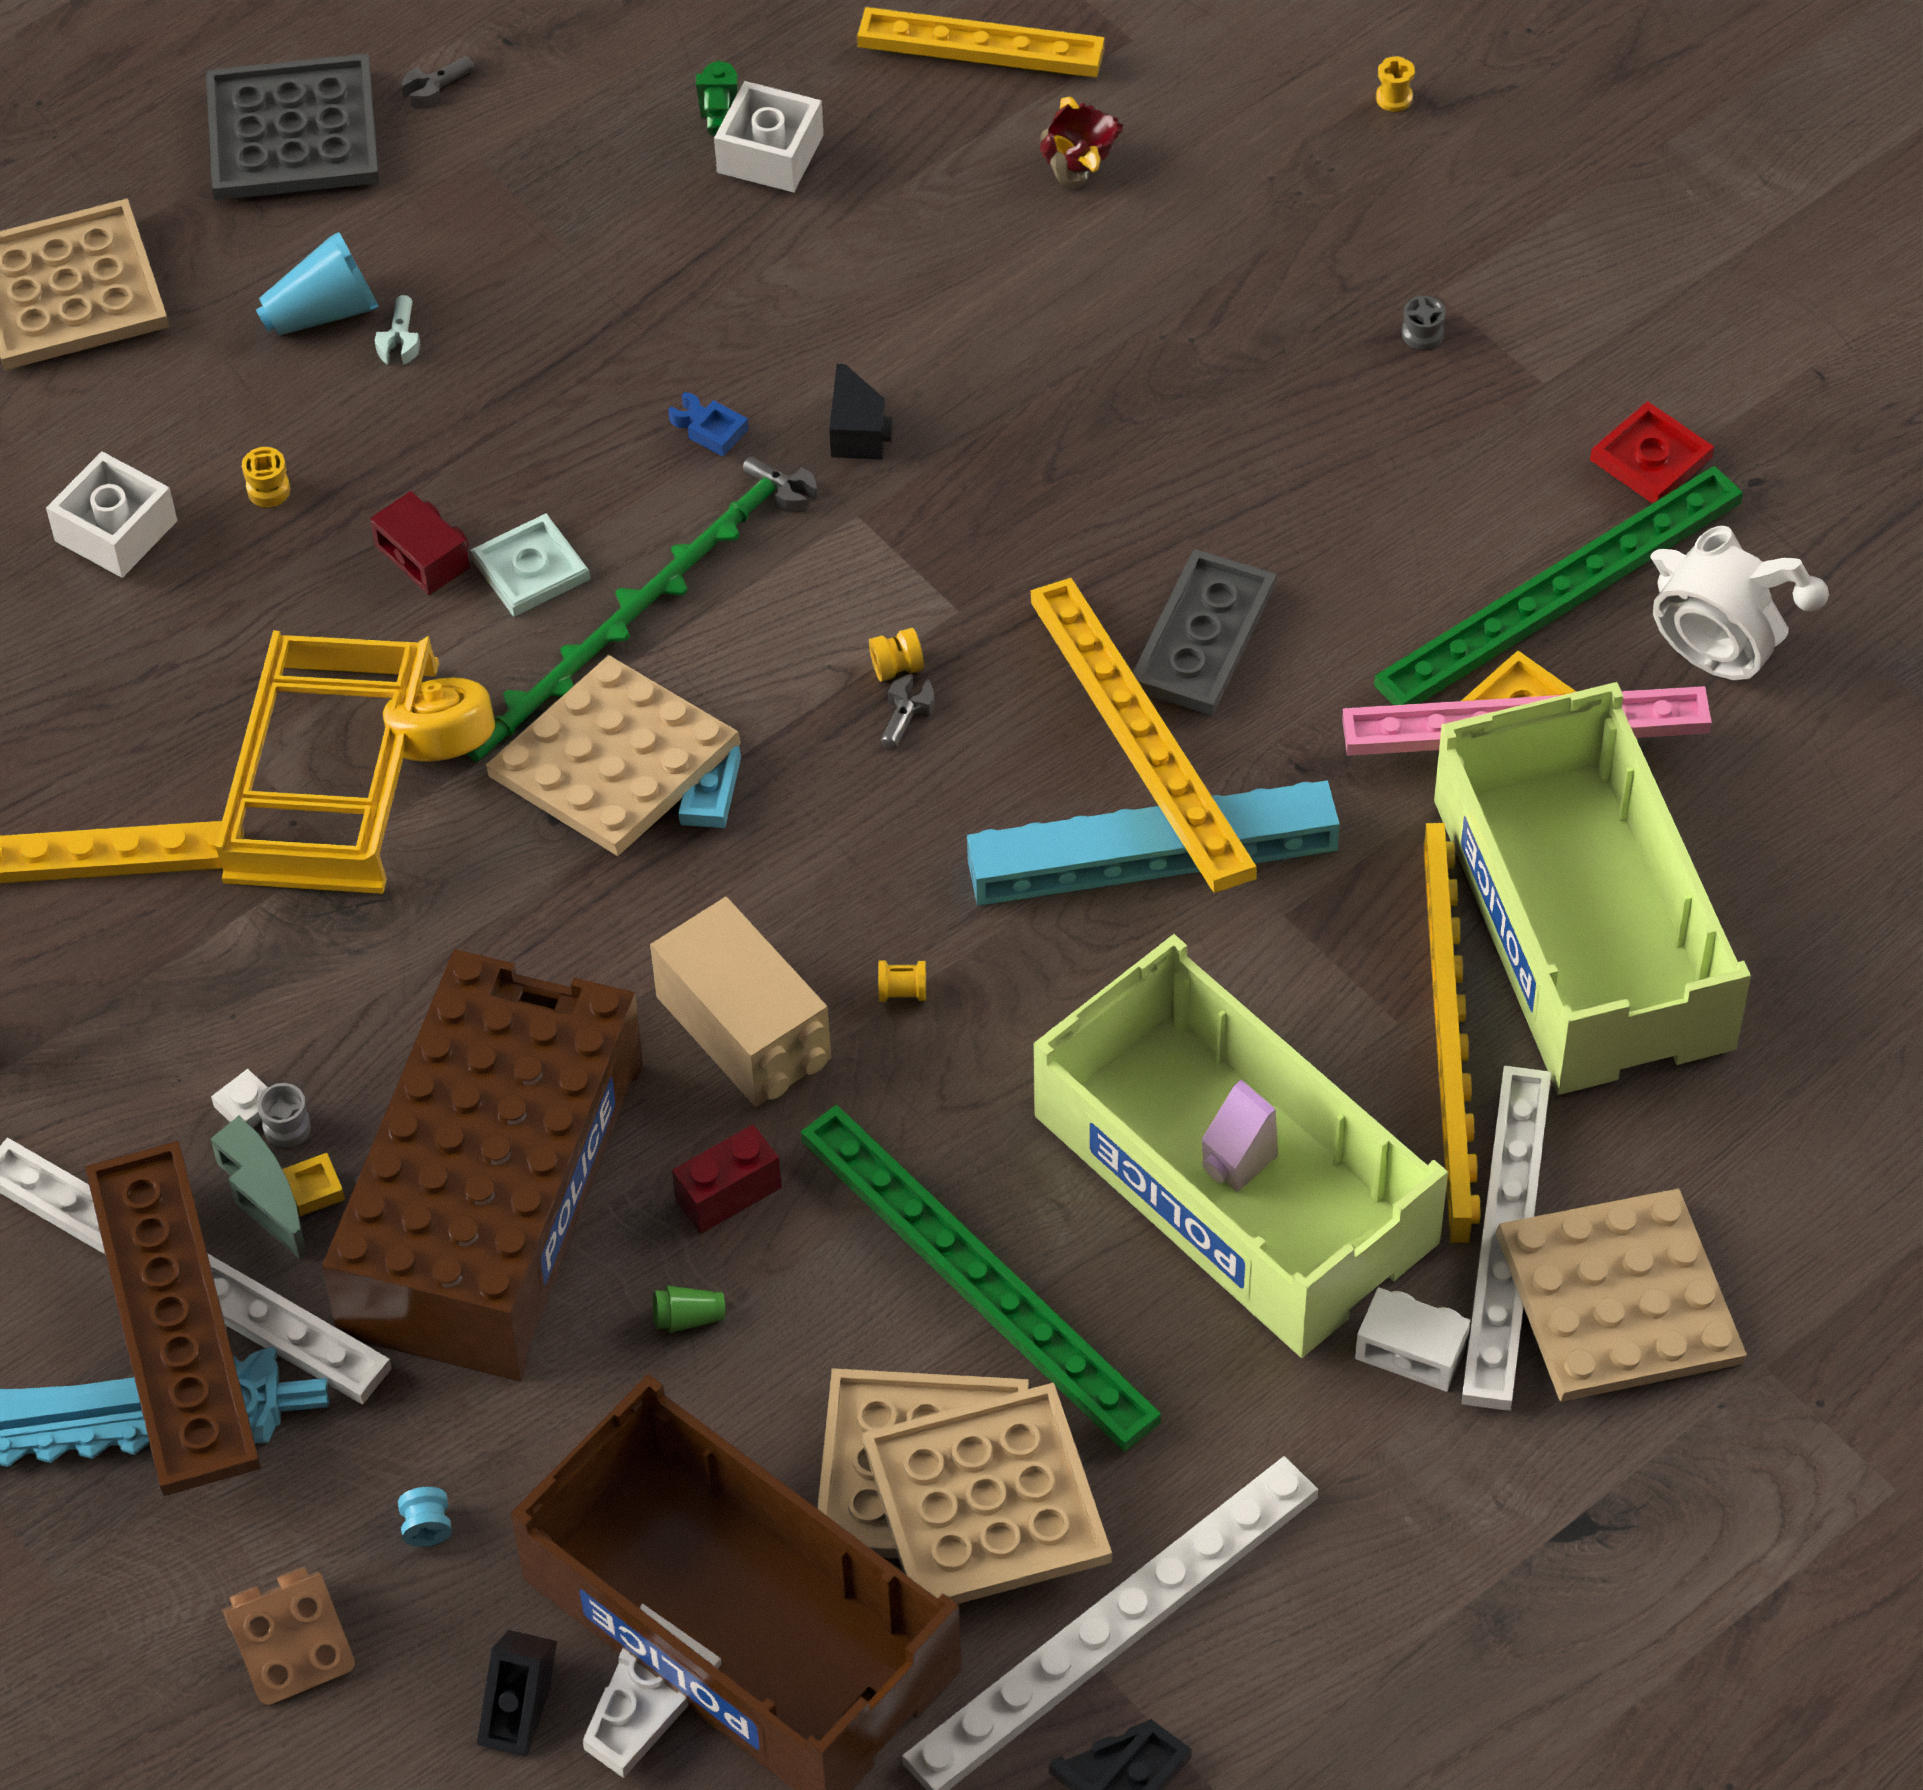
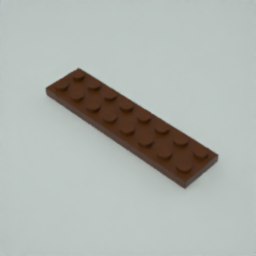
M179 1141L85 1166L163 1497L261 1469Z

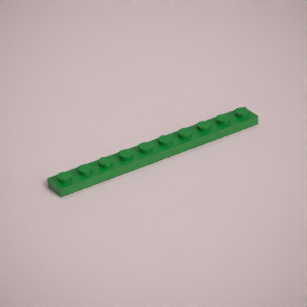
M1715 466L1709 468L1375 675L1374 687L1392 705L1420 704L1652 560L1651 555L1654 551L1671 548L1742 503L1743 491Z
M837 1104L800 1131L801 1142L1045 1377L1054 1383L1123 1452H1126L1161 1424V1413Z

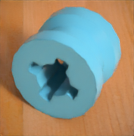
M420 1487L407 1491L400 1496L398 1500L399 1513L405 1518V1522L401 1527L404 1542L412 1546L426 1547L444 1542L452 1534L451 1521L444 1513L449 1506L445 1491L436 1487Z

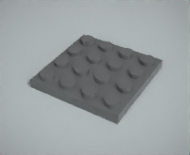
M369 53L206 70L211 178L214 201L380 183Z

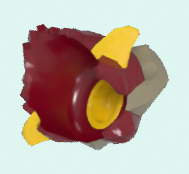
M1071 97L1061 99L1060 110L1057 111L1052 124L1040 136V150L1047 163L1051 165L1057 180L1063 188L1076 189L1087 182L1089 173L1098 170L1100 162L1107 157L1114 141L1118 138L1119 134L1123 133V124L1118 122L1117 117L1102 113L1092 105L1086 106V103L1077 105L1076 101Z

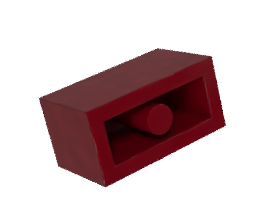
M409 491L370 518L375 547L429 596L470 568L467 552L469 542L462 530L457 526L451 527L448 525L431 502H423L412 491Z
M754 1124L672 1169L675 1200L700 1234L782 1188L779 1157Z

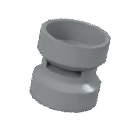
M278 1083L266 1088L261 1093L258 1100V1111L262 1119L264 1135L268 1142L281 1148H291L301 1144L311 1131V1122L306 1108L305 1096L301 1089L293 1084Z

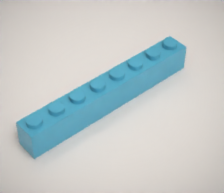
M1328 780L1313 783L1300 782L1294 786L1274 789L1260 788L1247 793L1228 796H1212L1254 863L1338 851L1340 824ZM1159 806L1135 810L1121 809L1109 814L1089 817L1076 816L1069 820L1049 823L1035 822L1023 827L1003 830L988 829L980 833L967 835L968 865L977 906L1200 872Z

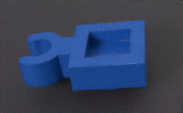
M684 392L682 394L683 407L688 410L680 411L672 406L668 409L671 424L678 428H688L689 439L722 457L749 430L748 418L714 400L705 408L700 405L698 397L692 393Z

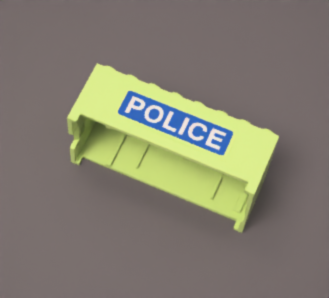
M1617 682L1442 724L1434 802L1443 823H1445L1450 840L1454 841L1457 857L1545 1066L1551 1072V1080L1558 1095L1619 1080L1620 1069L1673 1056L1676 1065L1737 1050L1751 978L1745 962H1737L1622 709L1623 694Z
M1175 934L1034 1042L1035 1117L1301 1358L1349 1320L1350 1309L1389 1277L1394 1282L1440 1244L1448 1171L1435 1160L1431 1161L1428 1166L1187 957V945ZM1242 1080L1276 1109L1278 1157L1236 1192L1225 1181L1222 1183L1215 1181L1204 1169L1202 1164V1138L1234 1085Z

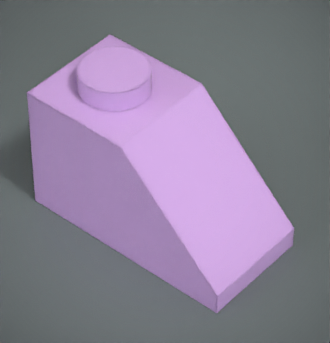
M1242 1080L1234 1085L1202 1138V1164L1206 1172L1218 1183L1225 1181L1238 1192L1278 1157L1276 1109Z

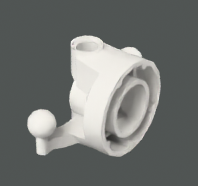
M1716 526L1704 532L1697 539L1695 546L1686 555L1671 549H1658L1651 555L1652 561L1660 572L1657 581L1660 593L1655 598L1653 606V616L1659 631L1673 649L1690 663L1712 675L1730 680L1750 679L1762 668L1773 653L1774 647L1779 645L1788 634V626L1772 601L1769 588L1787 581L1795 582L1793 590L1794 602L1800 609L1807 612L1820 610L1826 605L1829 597L1828 587L1825 582L1820 578L1809 576L1800 559L1780 558L1762 562L1742 549L1732 530L1727 526Z

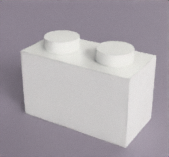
M1378 1287L1357 1334L1355 1359L1448 1392L1468 1345L1471 1320L1462 1317L1458 1312L1450 1308H1436L1416 1301L1407 1293L1401 1291L1391 1292Z

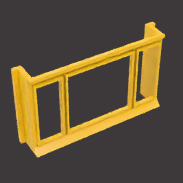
M273 630L215 845L223 868V884L383 894L387 878L380 858V851L406 749L405 733L394 737L390 726L386 723L368 798L251 790L277 692L393 698L390 711L395 710L397 704L403 702L404 708L409 713L413 712V704L420 692L423 676L436 677L439 666V659L434 657L429 636L418 643L290 636L281 635L280 631ZM284 668L399 674L397 682L282 676ZM247 807L364 814L356 846L239 839Z

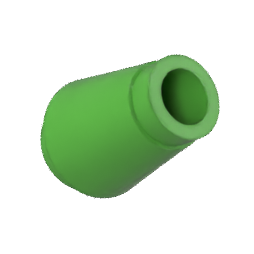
M666 1285L664 1290H654L652 1311L655 1329H666L667 1333L670 1334L711 1324L715 1321H724L725 1299L723 1292Z

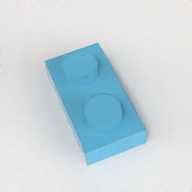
M735 746L722 762L710 773H706L697 785H693L683 794L679 809L681 825L726 827L741 760L739 746Z

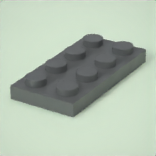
M1194 549L1133 671V675L1146 695L1213 716L1273 593L1277 574Z

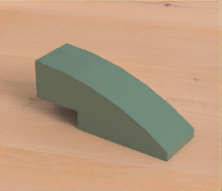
M238 1115L211 1138L217 1164L231 1176L228 1179L235 1204L300 1259L307 1252L297 1206L288 1180L269 1147L259 1134Z

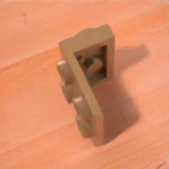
M306 1567L298 1568L277 1577L280 1586L262 1594L258 1586L232 1595L229 1597L232 1606L222 1609L227 1625L235 1637L260 1702L266 1705L276 1703L346 1674L355 1666V1659L322 1574L317 1571L308 1574Z

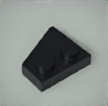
M1150 1719L1129 1728L1121 1736H1109L1092 1743V1749L1066 1760L1063 1755L1053 1759L1049 1764V1774L1070 1790H1164L1191 1759L1192 1749Z

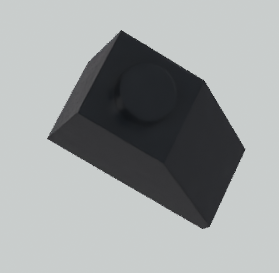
M837 364L829 427L831 457L883 459L884 442H892L893 416H885V398L846 364Z
M508 1630L491 1648L476 1745L522 1756L528 1754L550 1690L557 1641Z

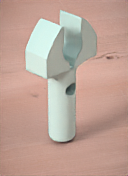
M400 295L396 299L391 330L388 332H376V351L387 365L390 360V351L398 343H401L403 365L412 361L419 354V333L408 332L413 301L406 295Z

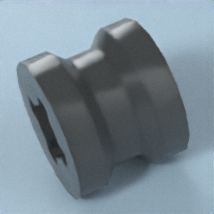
M1417 296L1406 303L1403 310L1404 323L1402 324V338L1406 344L1418 350H1429L1442 342L1444 338L1443 324L1446 317V309L1442 302L1431 296Z

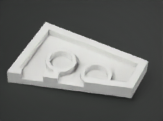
M643 1603L641 1604L640 1609L716 1668H719L721 1658ZM622 1648L618 1658L619 1664L609 1687H606L584 1736L583 1746L585 1751L624 1778L688 1707V1702L683 1694L673 1691L664 1684V1680L660 1676L658 1678L641 1666L633 1655H630L629 1652Z

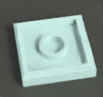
M547 513L470 550L471 560L513 617L590 580L589 569Z

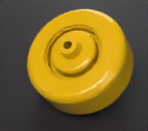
M440 678L424 681L413 704V712L409 713L404 708L403 702L398 703L395 710L390 711L393 698L387 702L383 711L384 725L386 727V723H388L391 734L395 737L405 733L406 749L403 758L413 761H441L469 753L483 745L491 737L495 728V719L488 691L480 683L464 678Z

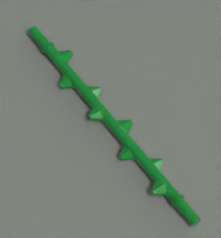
M762 478L737 502H732L729 505V509L692 543L673 545L671 551L675 559L641 590L617 589L615 595L621 607L583 643L562 646L560 651L564 660L529 692L507 690L503 693L508 711L504 715H498L495 718V728L491 737L483 745L467 753L473 761L479 762L506 736H512L515 732L514 729L550 696L562 697L574 686L571 677L609 642L627 641L630 638V634L626 626L661 594L685 595L688 590L682 575L719 541L737 540L740 534L736 526L740 522L748 520L749 514L775 491L774 484L769 479Z

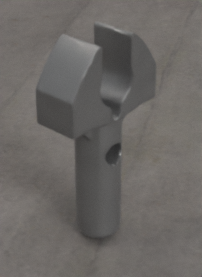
M465 56L432 74H425L418 67L406 73L402 81L403 98L410 95L412 107L428 108L440 103V88L474 70L473 61L468 56Z
M748 457L743 464L744 472L759 480L767 478L774 484L775 489L778 490L775 494L776 506L788 512L807 510V498L795 493L797 491H803L817 500L816 481L813 474L801 467L794 475H785L754 457Z
M912 674L901 677L892 683L888 691V703L896 705L897 708L881 738V743L884 747L895 749L898 746L913 715L922 713L930 716L935 707L933 687L928 679H926L922 687V692L913 696L910 700L907 695L913 687Z

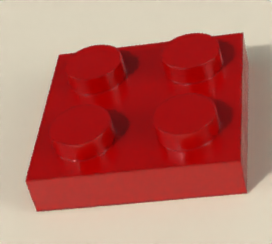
M1647 401L1591 449L1590 461L1653 504L1679 488L1713 458L1714 446Z

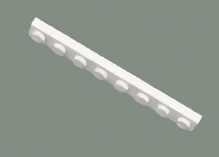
M1504 1066L1461 1402L1463 1405L1511 1411L1523 1304L1497 1239L1496 1231L1500 1223L1534 1217L1551 1079L1550 1071Z

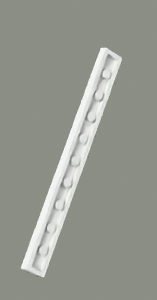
M7 1137L0 1145V1193L105 1254L89 1184ZM208 1254L225 1325L264 1348H275L278 1356L317 1379L327 1378L329 1386L362 1405L392 1369L390 1359Z
M1283 1456L903 1754V1765L926 1790H950L1314 1502L1318 1497V1489Z

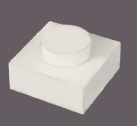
M246 1069L211 1096L213 1106L229 1122L239 1115L253 1128L262 1121L258 1111V1100L261 1093L268 1087L249 1069Z

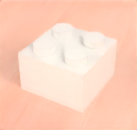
M744 81L714 137L717 173L795 192L824 135L822 100Z
M102 451L46 507L55 542L121 578L177 522L170 487Z

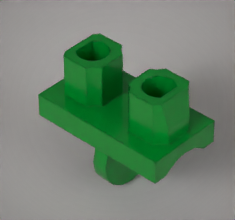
M724 61L712 62L704 68L702 73H696V90L701 118H707L709 135L717 134L740 90L736 70L731 64Z

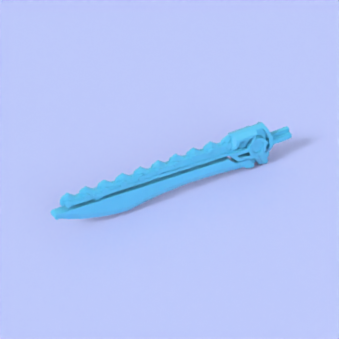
M268 1347L251 1353L243 1362L233 1356L255 1443H269L275 1427L281 1423L282 1411L324 1408L330 1404L327 1378L279 1383V1367L276 1362L277 1352L275 1348ZM134 1377L76 1386L0 1389V1465L9 1467L25 1454L31 1453L37 1455V1460L51 1463L67 1450L77 1449L80 1456L93 1459L109 1446L119 1445L122 1452L135 1455L150 1444Z

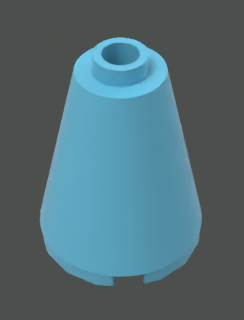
M338 232L330 236L259 298L263 306L256 309L267 332L276 329L279 336L370 312L379 307Z

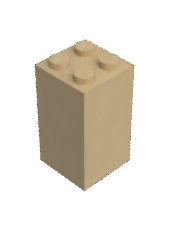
M727 896L650 944L657 998L755 1107H758L768 1099L780 1097L791 1084L807 1074L817 1073L831 1059L828 1006Z

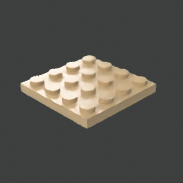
M128 198L0 231V359L4 371L169 327L167 315Z
M608 655L486 764V768L490 778L616 856H619L682 798L684 793L693 785H697L706 773H710L722 762L735 746H739L741 741L737 730Z
M1679 1188L1499 1224L1496 1231L1497 1239L1560 1402L1743 1364L1747 1356Z
M832 1368L817 1509L881 1557L899 1559L863 1445L862 1432L1029 1389V1379Z
M1054 1383L862 1432L863 1445L903 1573L936 1598L945 1594L955 1603L959 1604L1112 1563V1551Z

